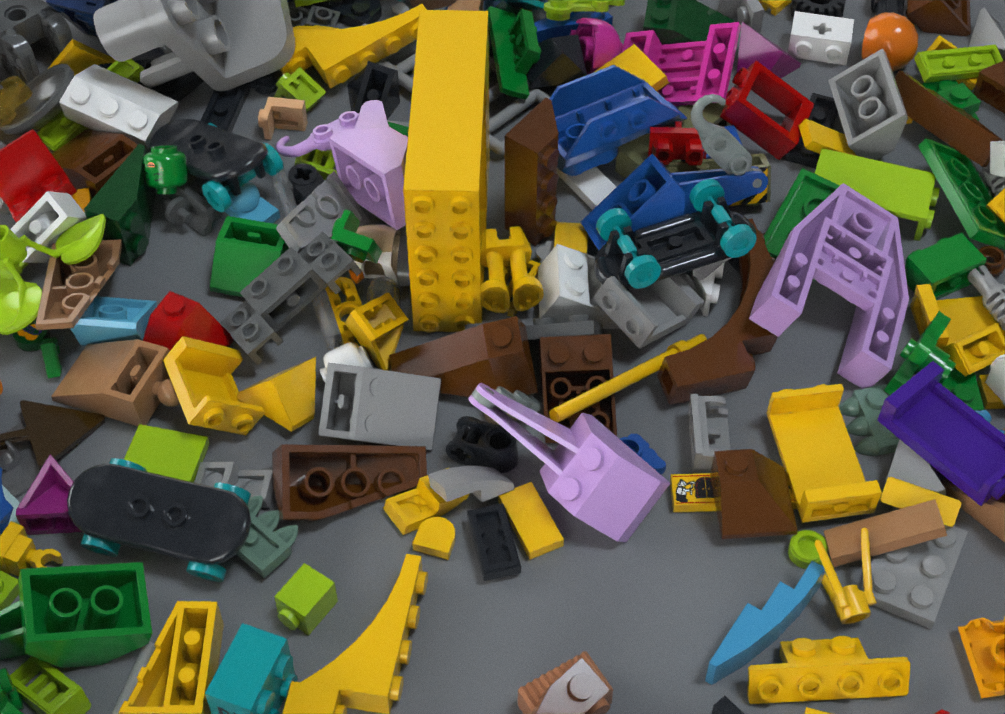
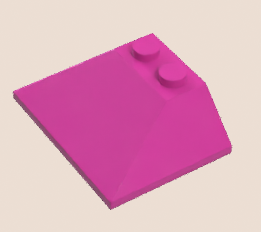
M740 22L711 24L707 41L664 45L661 44L654 30L628 32L625 36L622 52L635 44L667 76L669 83L657 92L674 106L694 105L698 99L709 94L720 95L726 99L741 24Z

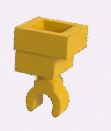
M10 521L0 536V570L19 576L20 569L30 568L31 566L33 568H44V565L49 561H54L58 564L63 563L60 552L55 549L36 550L33 539L28 538L22 525Z

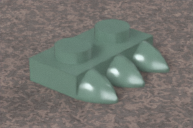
M887 384L854 390L852 397L839 405L842 415L857 417L847 425L848 433L857 436H867L855 446L854 450L857 453L878 456L896 451L899 438L877 421L884 400L890 396L883 391Z
M253 496L250 497L247 506L251 517L250 532L244 546L236 555L265 578L292 554L291 546L297 538L298 526L289 525L274 532L280 521L279 510L268 511L257 516L263 504V497Z

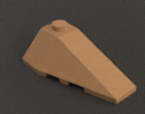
M121 239L102 240L97 250L89 258L77 264L67 265L61 260V256L58 258L50 256L35 324L36 330L74 328L119 265L122 249ZM55 243L52 244L53 250L57 249Z

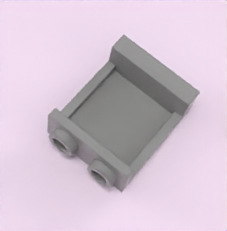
M679 274L654 282L648 287L627 290L614 276L606 279L593 299L639 349L688 324L704 303V300Z

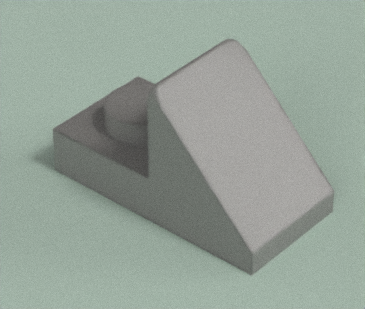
M719 0V13L730 19L737 17L740 24L743 21L761 33L764 8L758 0Z

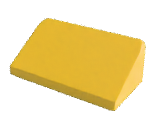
M995 323L941 349L951 355L949 359L956 363L954 368L964 376H967L991 365L997 357L1005 354V338L998 324Z
M891 476L887 478L880 498V502L899 509L935 499L943 523L949 527L954 526L962 502Z

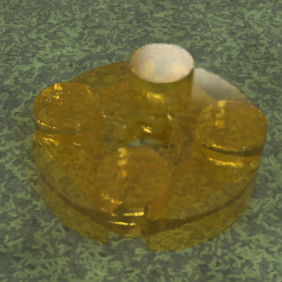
M11 76L0 82L4 87L0 90V124L2 126L8 125L14 120L17 115L14 110L20 104L26 102L33 94L30 88L18 76Z

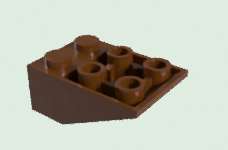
M84 130L52 153V155L70 178L76 190L89 188L93 199L138 144L120 133Z
M611 334L540 337L538 356L543 416L550 419L549 411L614 378ZM615 393L558 422L570 429L580 414L586 413L595 417L617 436ZM545 435V444L558 443Z

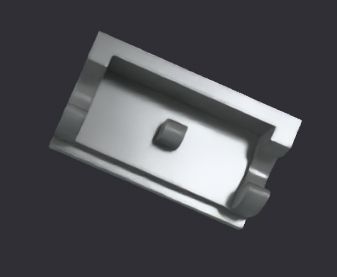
M690 394L687 417L692 474L711 473L714 452L731 450L727 409L709 408L711 406H726V399L724 397Z

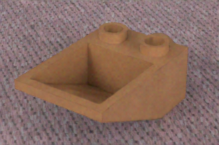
M138 339L87 344L51 396L55 402L88 412L102 414L105 417L135 426L139 424L146 425L160 402L169 407L180 405L163 359L170 352L169 348Z

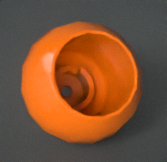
M894 12L880 13L872 17L864 34L862 60L883 48L892 72L904 68L914 58L918 48L919 37L914 24L906 17Z

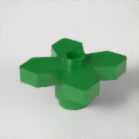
M939 311L918 341L912 338L909 340L899 354L903 358L902 362L883 391L891 395L910 380L913 374L916 375L932 361L944 369L939 382L943 384L956 365L955 362L949 359L951 355L936 346L938 338L951 320L949 317Z

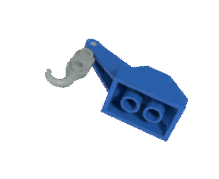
M716 94L705 95L698 99L691 111V122L698 131L703 149L722 169L670 173L651 154L581 221L598 251L608 241L601 238L596 229V223L599 217L610 209L621 208L625 210L632 221L631 228L634 232L637 229L687 213L697 212L690 202L689 195L696 184L706 179H715L720 183L725 192L724 198L727 205L759 194L766 189L768 178L760 168L751 166V154L725 127L710 123L703 117V110L708 104L714 102L725 105L726 100Z

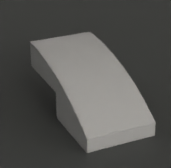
M200 462L194 483L214 487V484L217 482L238 486L250 492L251 497L262 496L263 504L261 508L270 509L274 495L273 470H239L235 462Z
M485 466L452 467L428 474L430 487L446 502L470 493L481 502L514 490V483L497 469Z

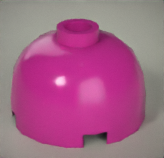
M596 18L578 19L576 21L579 24L577 30H571L570 35L578 34L587 75L593 73L622 52L623 44L617 31L604 20Z

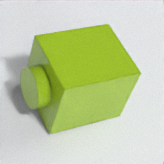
M305 563L274 596L279 620L289 629L296 630L298 628L307 635L311 634L338 602L335 582Z

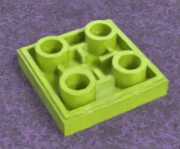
M139 424L124 460L139 464L150 473L194 483L200 462H203L210 443L207 436Z

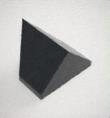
M368 61L367 66L347 84L351 111L360 113L361 106L365 102L379 100L383 103L388 120L400 104L398 70Z

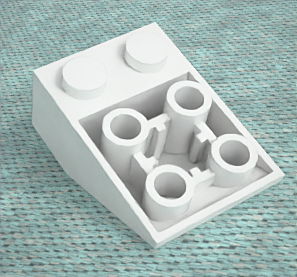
M560 244L553 248L538 267V280L542 284L544 293L543 299L539 302V318L553 317L554 323L568 322L567 316L588 314L589 320H595L603 324V329H620L593 300L602 287L594 271V256Z

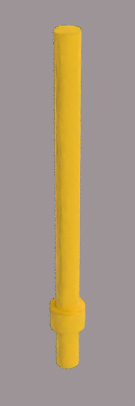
M699 334L687 341L679 340L668 346L667 351L551 409L549 411L550 419L558 423L660 370L666 356L689 350L707 340L706 336Z

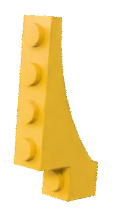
M420 4L389 19L345 29L315 30L293 28L295 50L289 62L280 70L283 75L286 72L292 74L299 67L305 71V69L313 65L331 89L361 72L367 66L368 61L376 63L417 40L419 11L427 9L423 4Z
M406 554L399 577L387 601L373 622L352 645L335 660L301 682L291 681L282 714H347V708L390 714L393 700L400 701L404 678L399 676L402 664L408 665L411 656L412 641L408 640L410 629H417L419 622L420 606L416 605L418 594L425 595L428 583V572H424L422 569L421 556Z

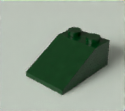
M648 0L643 31L654 30L662 45L707 41L711 24L732 23L735 21L696 0Z
M142 144L137 145L84 208L87 219L100 214L105 215L106 225L102 240L121 239L120 262L129 266L135 262L138 256L146 251L149 244L156 189L147 186L144 181L143 157L147 153L145 145Z

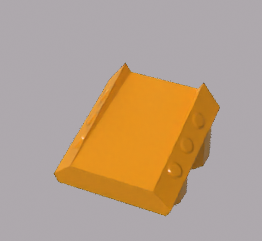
M1005 617L1004 620L997 621L978 618L969 621L967 625L957 626L981 699L1005 695Z

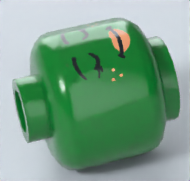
M174 145L151 147V152H148L143 157L145 184L151 188H157V194L177 193V187L185 185L188 180L186 155L178 151L177 146Z

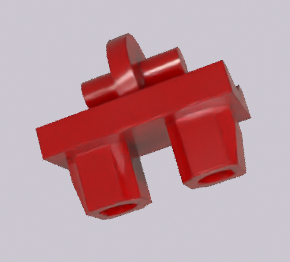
M674 121L673 127H650L648 157L653 154L663 165H668L672 160H685L689 165H701L703 159H706L707 153L702 147L698 131L695 128H682L681 121Z

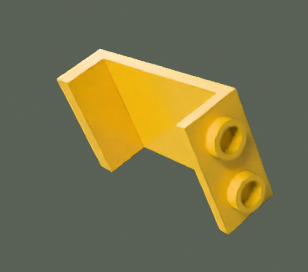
M930 284L916 286L910 305L920 337L939 311L951 319L937 340L936 346L940 349L997 322L983 306V296L936 300ZM997 323L1005 338V331L1000 327L999 323Z
M821 384L811 388L783 389L779 392L771 393L766 414L802 523L874 513L882 494L878 480L865 481L839 409L844 391L842 384Z

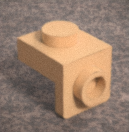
M268 97L265 108L260 109L258 115V125L263 128L264 139L267 140L272 139L275 128L305 131L308 124L305 100Z

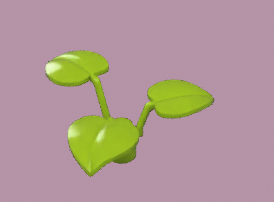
M104 214L84 220L64 231L56 240L55 245L57 249L54 250L30 240L26 235L18 238L6 225H0V277L16 280L19 291L11 292L0 300V333L2 335H9L20 331L34 321L38 314L43 290L39 286H32L27 289L25 282L20 276L23 269L28 265V262H23L27 256L26 246L55 258L61 256V260L67 265L80 263L89 258L102 241L106 225Z

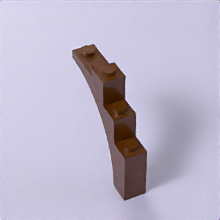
M753 218L748 220L756 230L757 240L754 247L747 254L738 257L742 284L736 312L729 322L711 338L689 350L666 356L662 362L657 377L669 405L689 401L690 394L713 396L746 389L755 372V361L752 355L771 352L778 338L749 319L757 294L775 262V259L770 256L766 248L763 233L757 229Z

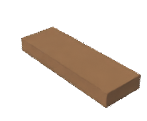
M935 499L824 530L834 567L862 560V528H867L869 532L871 557L947 536Z

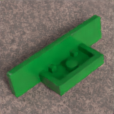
M489 6L487 10L488 24L499 91L508 96L526 100L530 95L526 74L531 66L538 62L541 54L533 13L521 9L516 17L514 13Z

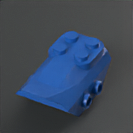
M611 65L557 86L550 97L558 129L559 158L557 160V168L570 176L580 175L584 171L611 162L618 155V147L648 134L650 127H666L674 124V121H684L688 118L672 103L665 100L645 80L616 65Z

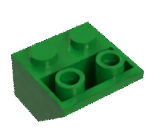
M227 216L216 239L210 291L243 297L240 292L289 249L276 230L278 224Z

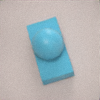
M248 182L240 187L241 194L237 197L232 192L228 193L232 206L224 212L231 217L266 223H274L280 218L279 209L260 197L258 188L252 182Z

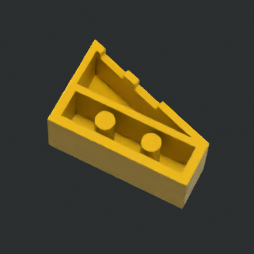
M177 601L154 644L155 650L146 667L141 668L137 676L138 682L128 701L123 702L118 712L119 714H211L205 692L218 669L224 628L217 602Z

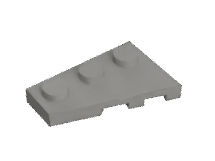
M333 171L321 185L316 187L304 201L280 222L276 230L289 248L292 247L299 253L322 231L331 239L333 225L338 218H341L345 209L355 214L360 221L359 226L369 225L371 222L338 175Z

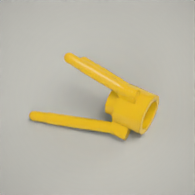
M861 529L864 591L859 590L858 585L841 586L822 542L816 540L814 545L826 571L821 583L834 605L841 624H852L870 617L869 606L875 605L877 602L872 589L868 529Z

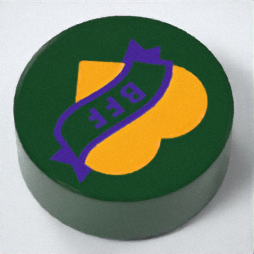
M36 319L25 328L13 333L16 345L23 351H37L41 349L40 344L43 339L50 338L49 330H36Z

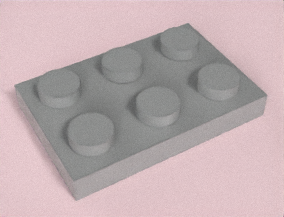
M893 507L892 511L898 510L899 508ZM944 525L947 536L873 556L871 561L872 589L877 604L872 606L932 629L968 531L955 526L949 527ZM863 583L860 588L861 591H864Z

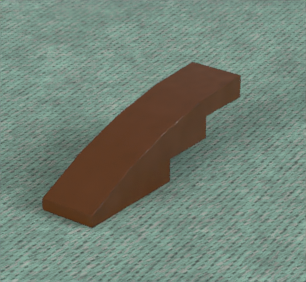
M899 70L895 76V81L907 115L942 141L986 168L990 162V141L1004 140L962 108L952 105L934 90L926 88L908 73Z

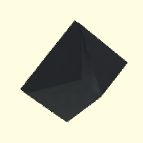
M578 34L553 37L539 42L538 45L541 48L540 58L536 64L531 66L526 77L528 85L532 89L561 85L586 76L587 72Z

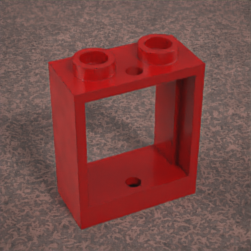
M756 60L747 69L742 67L734 76L732 83L735 85L727 93L726 104L720 117L730 125H734L737 130L780 160L798 144L801 137L799 125L805 118H809L814 103ZM750 90L785 115L782 125L776 123L746 100Z

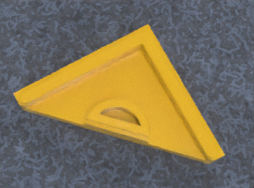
M72 39L48 69L59 64H67L74 71L75 76L93 64L114 63L116 60Z

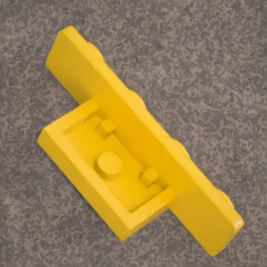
M837 636L833 639L811 640L808 638H797L793 641H781L779 656L782 663L750 665L748 667V701L750 704L906 696L909 692L911 664L907 657L868 659L858 637Z

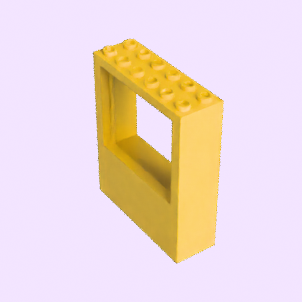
M419 11L403 186L413 331L429 333L458 332L465 330V325L482 323L481 285L484 283V266L480 261V244L487 225L490 161L488 11Z

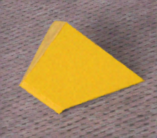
M387 292L354 309L349 314L345 324L360 345L365 347L369 357L378 369L389 371L391 366L389 355L395 353L404 323L409 319L390 293Z
M316 357L239 391L237 399L244 403L262 406L266 417L291 432L313 420L315 416Z

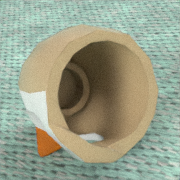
M386 225L359 226L356 233L374 239L382 253L377 263L366 259L364 263L354 261L362 272L357 276L349 268L348 271L351 279L356 284L364 278L382 279L388 283L397 284V259L401 232Z

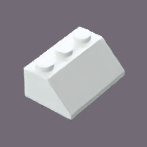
M96 64L75 75L59 101L67 119L94 131L123 134L135 143L145 145L146 153L151 152L150 141L154 133L160 127L169 123L179 105L178 101Z

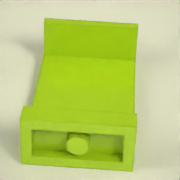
M824 148L821 149L815 174L838 185L846 184L896 217L917 221L913 240L920 241L924 228L930 230L935 210H930L929 207H935L940 188L934 187L936 177L932 172Z

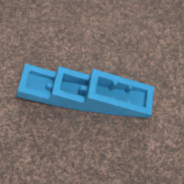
M811 561L794 589L780 581L762 610L747 603L710 660L705 681L713 685L745 666L774 643L800 616L820 588L825 573L824 567Z

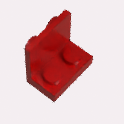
M33 129L0 149V198L9 208L12 218L16 223L47 191L69 193L70 195L77 192L70 178Z

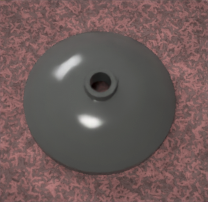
M59 64L37 75L21 88L0 115V130L5 134L18 135L32 129L38 130L52 121L62 111L59 101L74 77V71L69 65Z

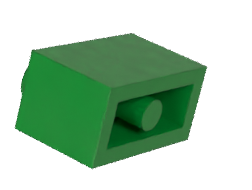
M962 232L950 238H942L936 244L923 250H915L907 256L905 261L907 285L915 292L917 285L930 284L934 296L938 300L971 285L972 283L967 279L968 274L975 268L979 271V266H985L987 259Z

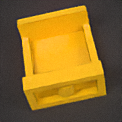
M182 336L163 359L189 425L246 436L263 417L265 412L262 406L244 403L237 399L239 390L232 373L243 361L239 350Z

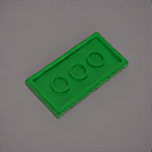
M925 138L918 147L970 239L1005 250V224L986 206L993 199V196L972 160L954 148Z

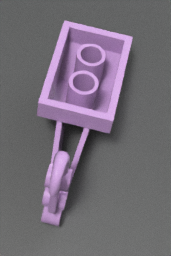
M367 101L361 106L360 113L347 111L342 113L339 119L329 124L316 126L306 140L294 146H284L289 142V136L281 138L276 143L277 152L284 157H299L315 149L320 151L332 149L338 177L355 201L396 230L406 225L403 186L408 137L389 127L382 101Z

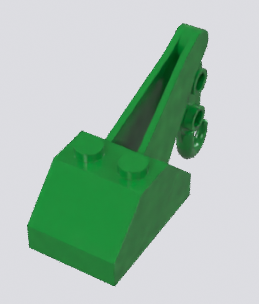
M143 562L20 569L18 578L20 600L0 611V660L30 655L60 668L103 665L149 644L152 636Z

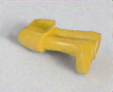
M520 226L509 227V239L499 240L496 228L485 229L480 244V261L484 267H488L489 280L481 285V306L495 313H505L510 307L509 290L505 282L504 267L511 268L512 297L516 311L529 310L536 306L544 296L541 282L536 277L528 276L526 264L531 259L532 249Z

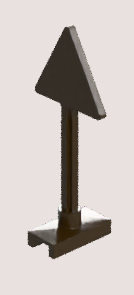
M22 400L20 401V409L26 428L0 434V450L7 449L5 441H10L14 447L30 444L38 469L41 470L50 454L55 460H58L105 423V416Z

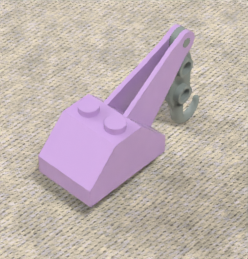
M479 383L468 398L471 404L496 421L545 463L540 470V474L548 493L574 517L617 542H627L670 485L669 481L590 414L581 413L569 429L539 413L541 411L539 401L532 395L527 396L519 390H515L512 394L501 386H498L495 390L483 383ZM506 414L531 426L558 442L559 445L555 450H552Z

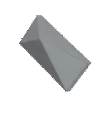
M984 7L979 11L969 47L996 45L1002 58H1005V29L1000 21Z
M899 439L887 478L891 476L946 496V490L930 464Z

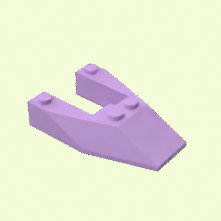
M843 183L790 232L757 294L749 319L779 337L802 314L812 279H815L821 285L828 287L850 303L856 305L837 374L864 389L875 385L892 369L909 302L898 217Z

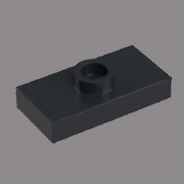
M504 504L467 510V520L484 581L520 574L521 564Z

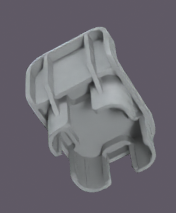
M118 0L99 8L93 16L95 29L101 44L116 61L123 62L163 45H166L173 51L154 59L151 62L150 68L140 72V82L149 89L194 71L212 89L216 91L231 90L278 71L289 62L295 50V37L287 0Z

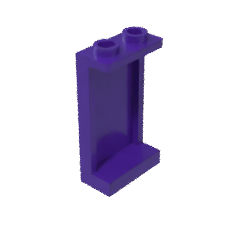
M932 361L884 400L877 421L978 505L982 506L991 497L998 500L1005 494V435L939 383L944 369Z

